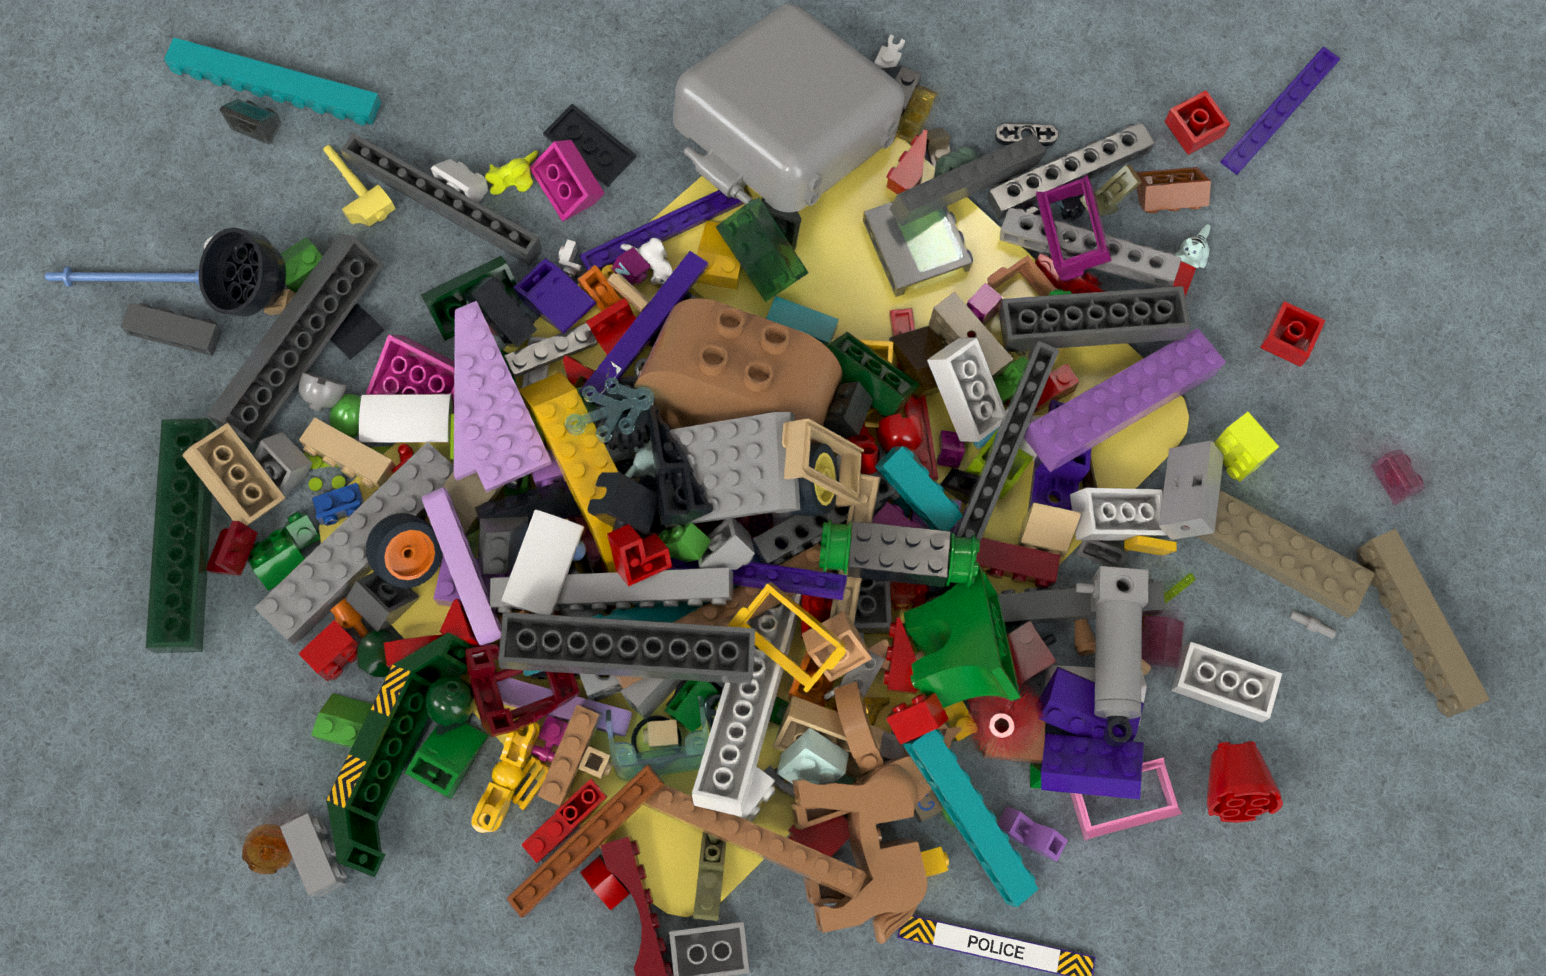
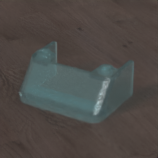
M698 696L702 730L689 733L685 738L684 746L636 753L633 745L628 742L616 743L611 710H606L607 733L616 775L622 780L629 781L646 765H650L659 776L699 770L709 738L703 696Z

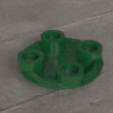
M383 630L379 632L373 631L364 635L357 648L358 667L371 676L386 677L390 668L387 667L384 643L396 641L398 638L394 634Z

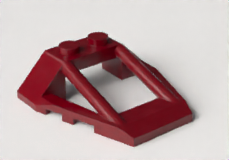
M489 644L465 649L469 684L482 726L491 737L523 729L568 703L580 693L574 673L545 671L553 695L510 711V708H504L496 682L524 673L523 670L504 669L494 673L496 667L494 659H499L500 648L498 645Z

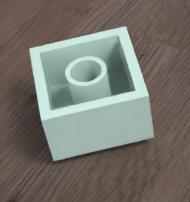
M809 728L781 753L777 774L792 784V780L804 779L813 784L835 783L846 772L849 753L812 728Z

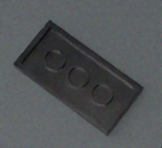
M573 104L543 132V135L552 143L554 141L572 140L594 177L607 187L637 157L635 153Z

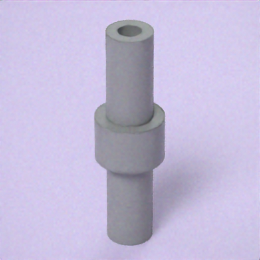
M1292 610L1289 616L1290 619L1306 626L1305 629L1315 633L1317 631L1331 639L1336 635V630L1320 623V620L1311 616L1309 618L1295 610Z

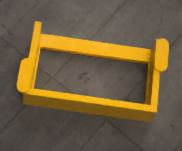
M770 582L748 608L743 607L738 611L728 624V627L752 628L746 622L771 593L835 646L836 649L811 677L755 630V645L804 685L805 688L803 690L807 693L826 669H833L846 654L845 646L847 644Z

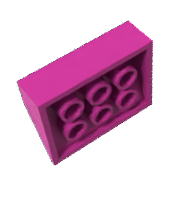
M388 335L365 395L452 394L454 414L455 361L403 335Z

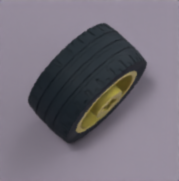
M810 443L809 467L839 482L838 465L835 454L830 446L822 443ZM803 477L798 478L800 510L789 513L799 516H819L830 513L836 504L837 495Z

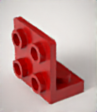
M624 297L587 320L586 323L605 354L608 355L636 320V317Z

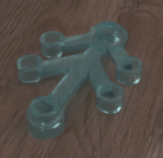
M608 378L604 384L607 392L610 394L618 393L627 397L625 400L618 401L598 393L593 386H586L582 390L584 399L587 402H596L606 407L581 416L579 414H571L565 420V427L570 434L579 435L584 432L586 424L608 417L604 426H600L596 430L598 440L605 443L611 439V433L622 412L631 408L627 418H622L618 424L623 434H630L634 430V424L641 411L647 410L653 405L655 398L652 390L647 387H639L634 390L619 384L616 378ZM610 384H616L614 388H609ZM588 392H594L592 396H586ZM640 396H646L643 400L638 399ZM578 420L575 425H571V422ZM629 423L630 426L628 428H623L624 424ZM602 432H608L606 436L600 437Z

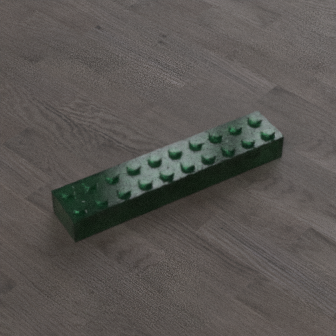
M208 418L161 420L146 649L153 653L203 652L207 587L206 567L209 554L212 493L183 457V454L189 447L216 431V426Z

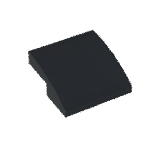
M356 303L330 338V341L351 360L384 330Z

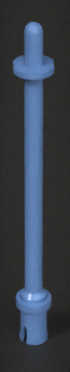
M65 267L63 272L45 273L44 278L47 281H63L66 287H71L73 281L196 282L199 285V269L195 273L73 272L71 267Z

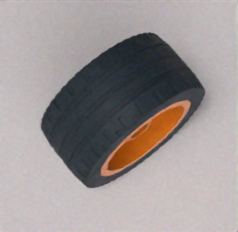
M396 513L380 520L369 533L365 546L367 561L372 570L386 583L398 588H413L424 584L432 578L442 562L443 553L433 527L420 517L412 514Z

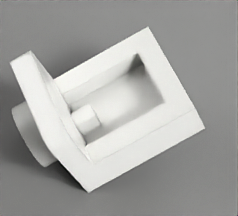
M567 239L565 247L561 246L558 254V259H560L558 262L559 267L568 277L574 278L575 275L581 277L583 274L581 265L573 263L577 253L576 242Z

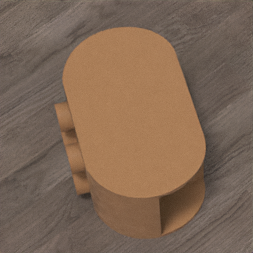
M697 298L681 301L671 309L634 388L637 389L638 393L643 391L645 397L651 399L652 405L659 407V414L664 423L669 425L670 430L772 412H792L795 414V421L809 418L823 426L841 384L842 369L837 358L824 344L804 332L718 301Z

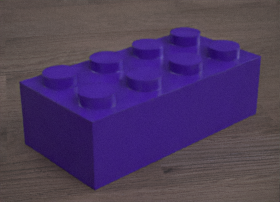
M1045 734L1041 768V790L1140 800L1144 742L1126 741L1119 747H1113L1100 738Z

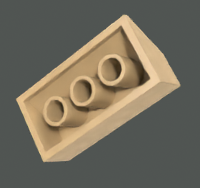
M793 696L784 713L773 748L781 751L786 750L809 728H812L849 753L845 775L856 779L859 778L862 774L856 759L853 758L839 713ZM870 725L880 750L883 729Z

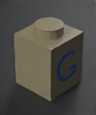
M932 789L915 805L914 814L919 823L943 811Z

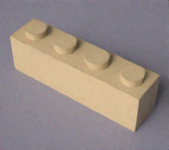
M315 417L299 439L306 453L313 457L316 455L323 457L322 461L333 468L335 465L341 467V471L351 478H354V476L362 479L361 483L371 489L374 486L379 489L393 474L391 470L396 467L391 459Z

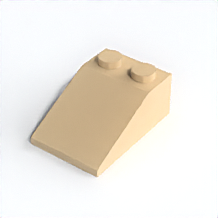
M1033 503L1022 521L1018 546L1059 554L1061 557H1064L1068 551L1081 513Z

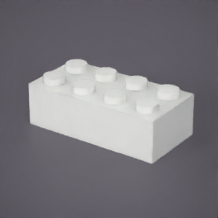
M958 338L927 360L960 441L979 442L1000 426L1006 411L977 338Z
M1085 488L1070 494L1072 511L1081 513L1075 529L1076 540H1126L1137 535L1158 539L1166 536L1167 534L1159 527L1163 497L1162 490Z
M1190 642L1183 648L1171 691L1262 723L1270 719L1282 673Z

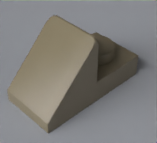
M943 128L927 131L926 150L930 163L934 167L942 155L951 153L949 147L950 135Z

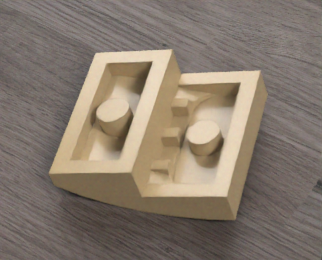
M613 273L607 279V283L640 312L650 302L619 273Z

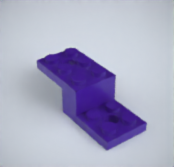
M1052 400L1049 404L1048 413L1065 403ZM1092 448L1052 472L1036 456L1034 459L1028 511L1033 503L1072 511L1070 494L1079 490L1080 481L1089 471ZM1048 495L1055 496L1058 499V503L1051 502Z

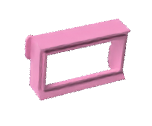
M1164 757L1144 762L1142 772L1156 769L1167 807L1091 826L1082 794L1070 793L1084 841L1182 814L1174 795L1164 763Z

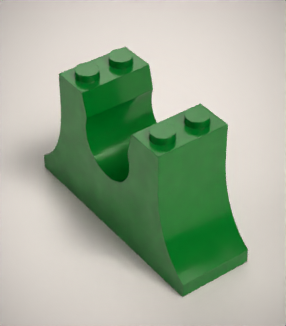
M980 564L978 566V574L975 576L974 585L971 584L970 588H966V584L957 583L938 598L904 612L905 623H903L906 634L908 637L911 636L913 638L917 651H922L924 654L922 658L912 663L913 675L910 676L914 688H919L921 694L924 693L925 696H929L935 693L943 708L980 696H999L1010 701L1021 698L999 595Z

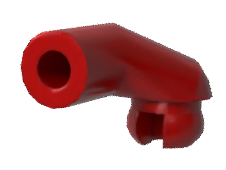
M406 443L398 447L400 463L391 470L393 474L414 455V450Z
M913 585L911 589L913 600L911 609L926 603L928 592L926 585Z

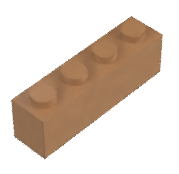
M582 704L576 705L538 793V797L559 806L565 803L579 771L578 767L587 747L591 743L603 713Z

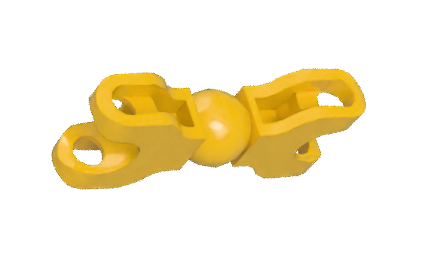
M537 721L528 726L529 730L526 735H523L524 728L508 733L500 756L501 761L492 770L493 782H489L472 817L471 823L476 831L481 833L494 832L501 827L514 793L513 789L522 780L521 768L525 767L532 749L539 739L541 726ZM487 815L490 816V822L488 825L485 821Z

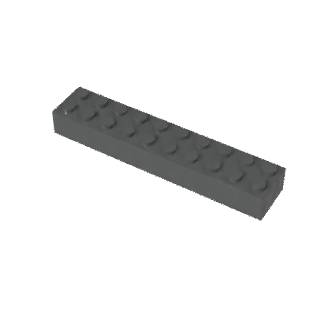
M340 233L206 415L221 427L228 423L242 442L253 446L300 381L302 372L306 373L384 264L354 236Z
M503 612L498 662L500 669L751 684L754 667L755 628Z

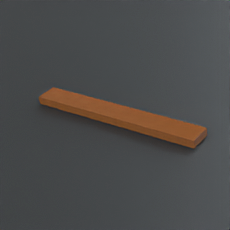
M646 765L506 898L521 918L533 910L665 784L650 765Z

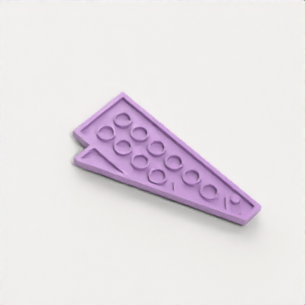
M477 301L455 310L454 477L458 481L477 472L487 493L552 464L481 309Z

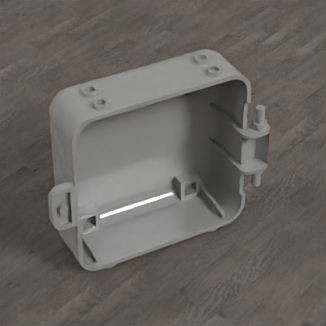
M784 4L680 75L675 87L673 124L687 139L691 138L708 152L704 156L695 152L691 147H687L684 150V154L696 166L695 170L728 198H738L745 205L750 206L753 199L744 192V187L747 184L774 209L782 212H798L807 205H814L820 198V195L880 149H887L893 143L897 134L905 97L901 85L894 78L809 12L795 4Z

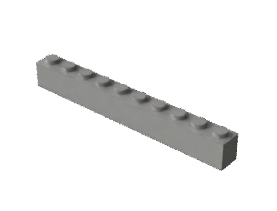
M730 568L665 570L629 587L618 573L571 574L566 576L554 612H559L560 608H568L569 611H582L583 607H592V610H606L607 606H616V609H630V605H640V608H654V604H664V607H678V603H688V606H702V602H712V605H726V601H733V571ZM510 577L491 578L490 607L498 610L499 614L509 611L513 612V610L522 611V609L507 605L501 601Z

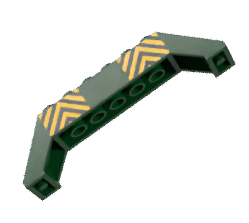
M446 633L391 666L326 799L338 863L372 877L376 876L386 855L382 853L378 821L429 717L425 707L426 694L431 684L436 680L446 676H456L459 678L468 672L465 649L474 648V646L457 636Z

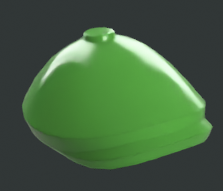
M344 394L330 410V426L351 438L356 437L359 434L361 397L355 394Z

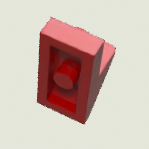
M567 354L563 358L568 381L573 386L580 375L584 377L583 381L586 383L595 372V370Z

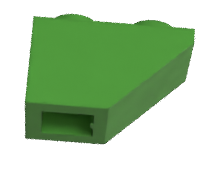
M692 522L677 525L669 530L665 529L658 536L668 547L670 557L686 563L701 559L711 542V539Z

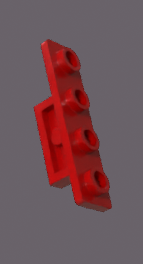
M1041 253L1035 261L1037 267L1057 289L1071 291L1072 294L1106 292L1099 288L1102 283L1091 272H1084L1080 277L1062 281L1053 266L1052 258Z

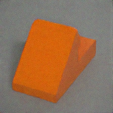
M596 265L578 278L581 289L595 301V305L600 312L621 300L612 286L607 283L606 278Z

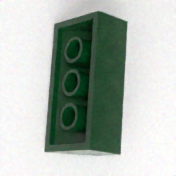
M502 256L421 294L444 341L455 336V310L470 304L463 294L483 277L498 278L505 285L504 291L508 296L512 295L520 304L522 303L513 289L517 283Z
M849 332L844 333L827 346L841 366V384L859 381L873 398L871 405L884 417L899 413L920 386L918 382Z

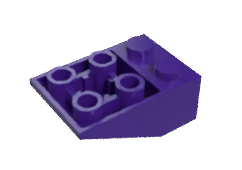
M546 258L513 287L523 305L563 334L596 304L571 278Z

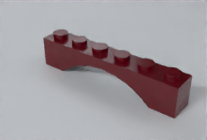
M628 836L600 845L607 870L617 876L627 887L639 911L642 931L639 955L633 967L635 976H674L671 962H666L664 952H667V946L664 937L660 938L657 930L660 927L657 912L653 913L650 903H654L651 889H646L645 886L646 870L644 864H639L637 857L640 854L637 840H633L632 836Z

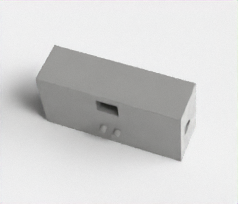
M1212 440L1169 448L1159 527L1171 540L1215 533L1224 455Z

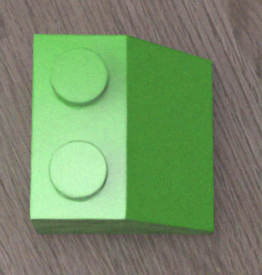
M307 237L280 253L285 262V284L289 290L296 293L322 258V255Z
M332 693L318 713L311 736L318 740L351 749L373 704Z

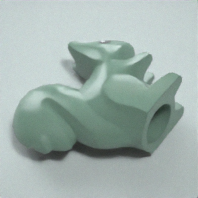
M963 146L958 149V153L951 152L942 155L936 162L934 178L978 159L977 153L971 147Z

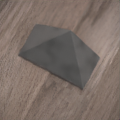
M1082 540L1076 555L1107 567L1122 568L1129 550L1124 549V545L1118 540Z

